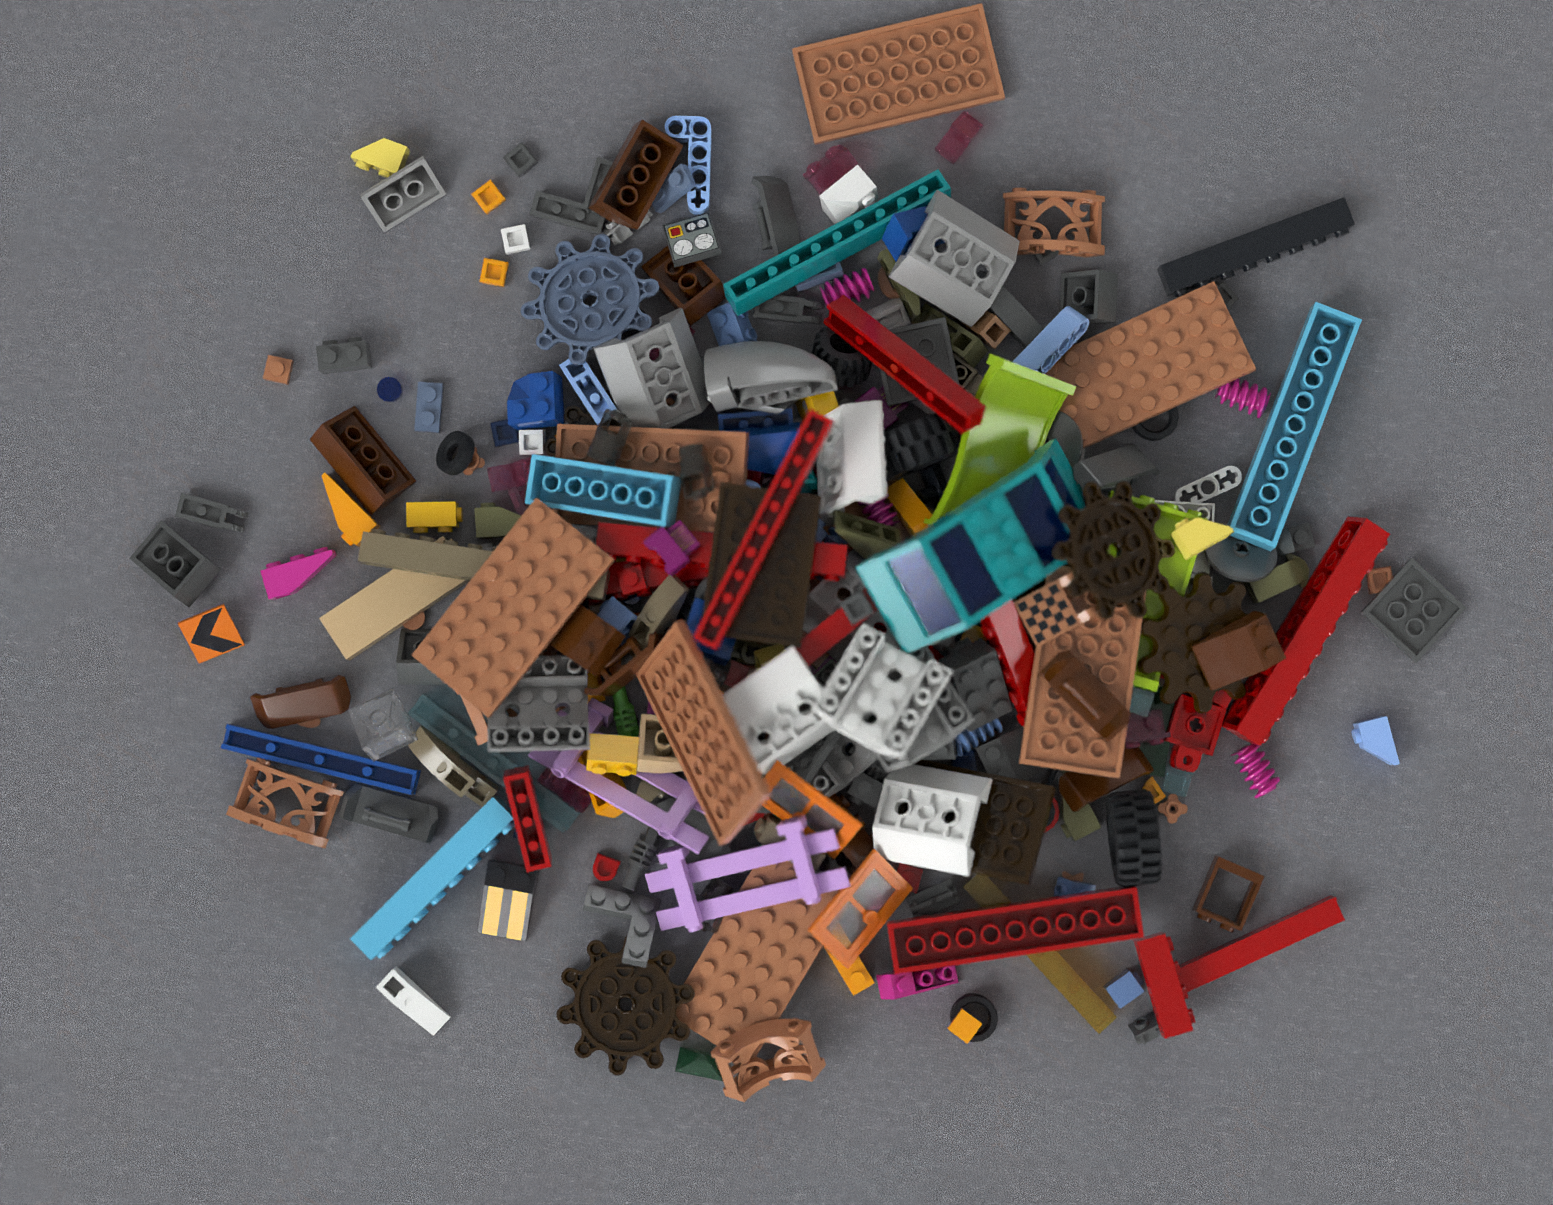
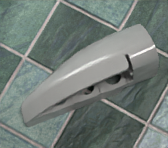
M744 341L709 348L705 351V384L708 396L716 412L739 407L740 401L743 408L756 409L838 390L836 375L829 364L817 356L791 345L769 341Z

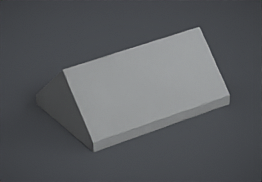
M422 156L361 193L360 197L382 231L386 232L440 199L446 193Z

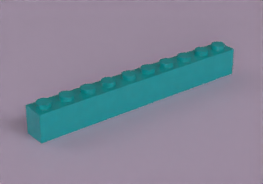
M938 169L724 283L725 297L736 315L739 316L881 240L893 213L928 206L936 190L951 198V187Z

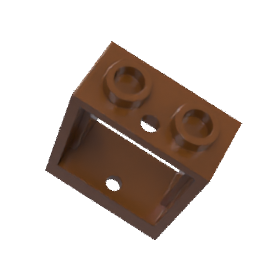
M1215 855L1192 910L1198 912L1197 918L1210 923L1212 919L1221 922L1219 927L1232 933L1234 929L1242 931L1265 876ZM1219 868L1251 881L1234 921L1202 908Z

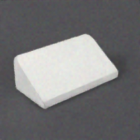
M899 298L891 299L865 311L888 330L910 324L904 305Z

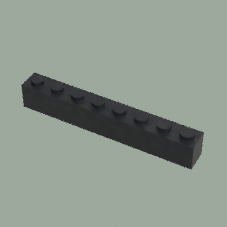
M1343 197L1162 264L1158 267L1157 271L1167 296L1174 294L1175 298L1189 293V288L1194 286L1200 288L1211 283L1213 279L1219 277L1221 281L1235 276L1234 272L1243 269L1244 272L1253 270L1258 267L1257 263L1264 260L1269 264L1281 259L1280 255L1289 252L1290 255L1303 251V246L1312 243L1313 247L1327 242L1326 237L1335 235V238L1347 235L1350 233L1349 229L1355 223L1346 199Z

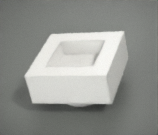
M525 224L501 229L506 254L531 250Z
M519 430V455L546 454L544 449L546 443L545 430Z

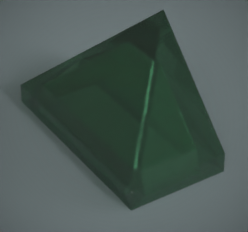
M680 1047L675 1072L723 1081L717 1062L711 1053Z

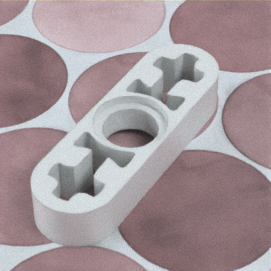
M1235 466L1224 467L1179 488L1174 493L1173 499L1174 501H1180L1181 492L1184 491L1185 494H1189L1195 491L1192 488L1195 485L1196 492L1201 499L1198 500L1196 495L1190 498L1189 502H1204L1238 486L1242 480L1241 471ZM1226 471H1229L1230 474L1235 473L1236 477L1233 479V484L1230 481H1226L1219 485L1218 480L1227 475ZM1206 480L1214 484V491L1209 495L1201 490V484Z

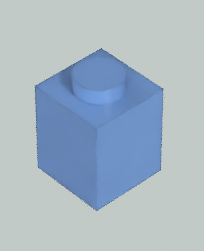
M1128 969L1103 986L1120 1009L1144 992L1141 987L1144 982L1136 971L1131 973Z

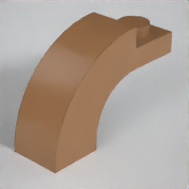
M988 311L972 327L948 314L960 326L977 336L983 343L993 349H996L1011 331L996 315Z

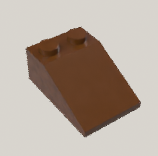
M668 245L641 266L650 279L658 282L659 290L674 309H683L687 323L690 326L726 299L722 281L702 260L674 267Z
M580 604L549 644L597 677L626 636Z
M1252 611L1191 646L1211 690L1262 672L1286 659L1267 615L1257 611Z

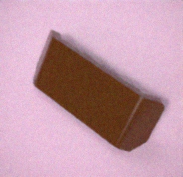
M650 633L648 647L644 650L633 636H630L614 652L601 670L600 674L605 679V682L597 689L585 688L584 694L596 696H613L636 677L637 672L665 635ZM633 650L636 657L612 675L609 668Z
M1070 650L1058 653L1040 671L1045 681L1106 742H1110L1128 724L1131 712Z
M337 675L327 682H324L323 678H319L316 681L285 688L278 687L276 688V693L261 695L255 693L250 696L256 716L265 728L274 729L342 714L349 709L351 694L346 678Z
M1127 741L1124 745L1120 778L1068 771L1059 778V792L1071 810L1077 812L1087 804L1143 775H1149L1154 769L1141 749L1132 741Z

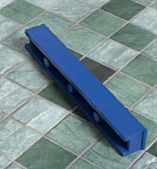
M234 724L226 725L224 741L221 744L222 749L409 795L416 794L421 770Z

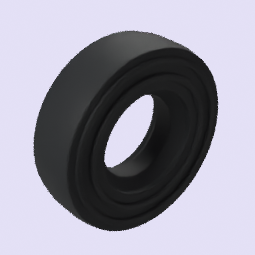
M461 431L449 433L441 442L436 454L438 468L449 475L462 473L468 467L474 455L475 444L473 439ZM459 446L456 457L451 461L454 450Z

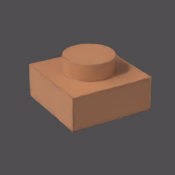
M268 355L263 379L288 385L294 361Z

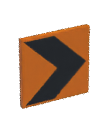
M224 604L178 622L199 664L245 645Z

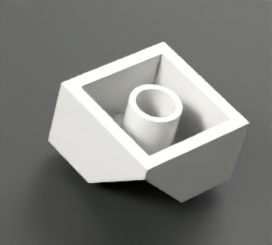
M858 165L819 196L822 210L834 224L879 201L877 186Z

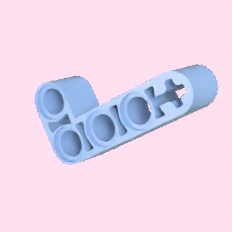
M671 116L665 122L666 135L679 143H689L688 168L692 176L701 173L706 177L703 183H696V186L687 192L689 211L693 215L703 214L710 207L711 124L708 119L701 116ZM674 124H679L683 128L679 134H672L669 129ZM697 125H704L707 131L703 135H697L694 132V128ZM697 149H703L707 154L703 159H696L693 153ZM696 191L701 192V201L703 203L700 205V208H696L694 203L697 199Z
M1071 306L1065 307L1013 362L1046 374L1086 332L1090 323L1089 319Z

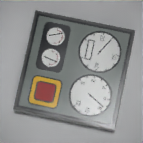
M709 212L662 225L674 267L722 254Z

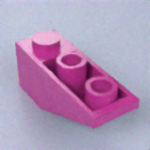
M323 547L314 550V555L308 557L300 554L290 557V562L281 564L280 561L267 564V569L260 572L268 599L275 600L297 593L337 556L336 551Z
M955 965L895 974L893 970L876 975L881 999H899L959 983Z

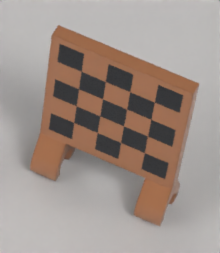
M1073 571L1014 602L1022 621L1037 647L1097 615L1093 607L1076 614L1063 590V587L1067 586L1072 580Z

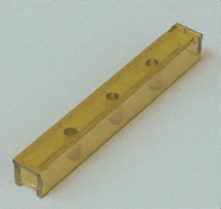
M977 874L963 886L981 907L1011 903L985 875ZM1057 951L1026 955L1098 1034L1117 1018Z

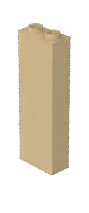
M442 536L441 538L436 540L435 543L443 544L444 540H447V538ZM392 569L319 619L345 659L352 660L469 581Z

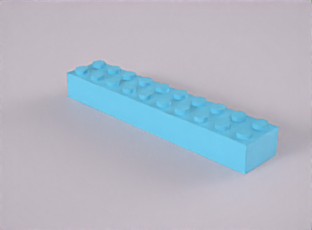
M1315 302L1309 309L1227 524L1234 531L1230 535L1231 537L1270 552L1276 548L1362 319Z

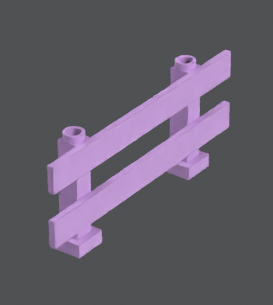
M592 698L588 703L589 733L603 734L598 730L602 725L606 728L609 727L613 721V709ZM562 710L558 712V715L560 716L568 715L566 712ZM558 750L530 751L528 754L529 758L549 768L555 776L559 778L564 777L657 830L665 839L671 838L697 854L700 853L709 839V836L683 822L692 808L702 814L704 812L689 782L673 773L636 772L635 775L677 799L667 813L606 777L595 774L592 771H586V766L577 761L584 750H562L561 752Z
M805 815L781 820L776 826L778 835H785L786 840L691 863H686L685 857L690 853L689 849L685 846L677 845L663 849L658 854L660 864L667 863L668 868L645 874L650 893L674 888L679 906L656 911L661 931L685 926L689 932H694L702 929V922L800 898H803L807 905L815 904L821 901L820 894L850 887L845 867L815 874L810 855L840 848L835 829L804 835L803 829L807 826ZM784 861H793L797 878L701 901L696 899L692 883Z

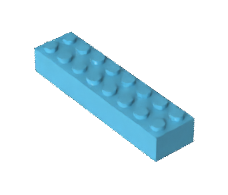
M498 795L492 797L350 940L370 960L375 957L379 959L384 957L394 947L391 944L394 939L397 941L402 939L411 930L409 925L412 922L416 924L429 912L427 907L430 904L434 906L445 897L447 893L444 890L448 886L452 888L464 878L462 872L466 868L468 870L473 869L482 860L479 855L483 851L486 853L490 852L500 842L497 837L501 833L506 835L515 827L511 808Z

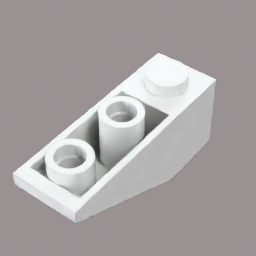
M397 966L376 986L396 1007L433 1036L451 1018Z

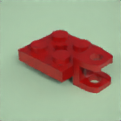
M1181 694L1176 700L1164 741L1175 744L1169 758L1170 767L1184 772H1195L1200 764L1202 754L1213 756L1227 709L1212 704L1211 710L1207 713H1198L1194 709L1193 698ZM1197 718L1201 728L1193 732L1190 721H1194ZM1184 757L1186 758V763H1185V764L1183 763V758H1184Z

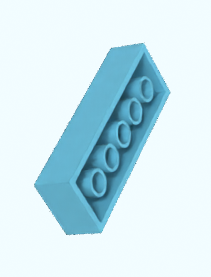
M532 454L525 504H531L535 498H538L549 508L671 527L676 522L682 477Z

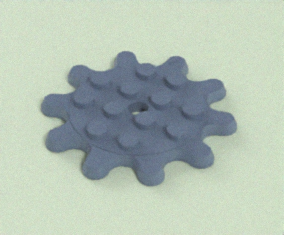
M605 234L596 235L592 241V246L586 252L576 251L568 241H562L557 244L555 251L558 256V264L556 267L549 270L542 267H534L529 271L528 279L540 288V295L536 300L526 302L521 307V315L529 320L541 319L544 322V330L536 339L538 348L550 350L558 343H566L570 348V362L575 365H582L585 363L589 351L594 347L614 338L622 341V335L628 330L635 329L642 332L651 328L652 319L640 310V303L646 298L655 296L659 291V284L654 279L643 280L636 277L635 270L643 261L641 250L632 248L622 256H614L610 252L611 241ZM588 296L597 297L592 306L584 304Z

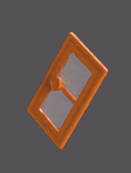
M778 760L764 777L771 795L762 806L778 818L785 820L805 815L807 826L803 829L804 835L835 829L840 848L825 852L833 859L836 858L863 825Z
M875 849L869 853L849 878L851 886L840 889L807 929L847 969L913 889Z

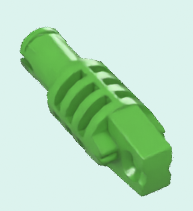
M624 686L612 696L615 705L613 707V715L617 733L621 736L637 737L639 736V726L634 705L629 703Z

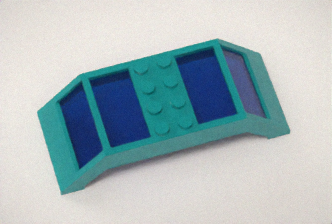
M1056 438L1036 449L1034 455L1027 463L900 544L872 555L855 566L901 651L910 653L968 629L1067 563V561L1055 559L1052 555V549L1055 544L1066 542L1069 537L1067 527L1058 518V511L1066 504L1073 506L1075 509L1082 510L1084 508L1082 487L1074 479L1073 469Z

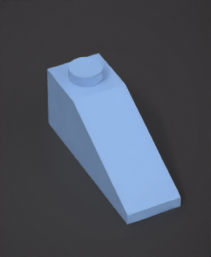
M567 359L559 364L564 376L597 425L619 413L586 361L582 365H575Z

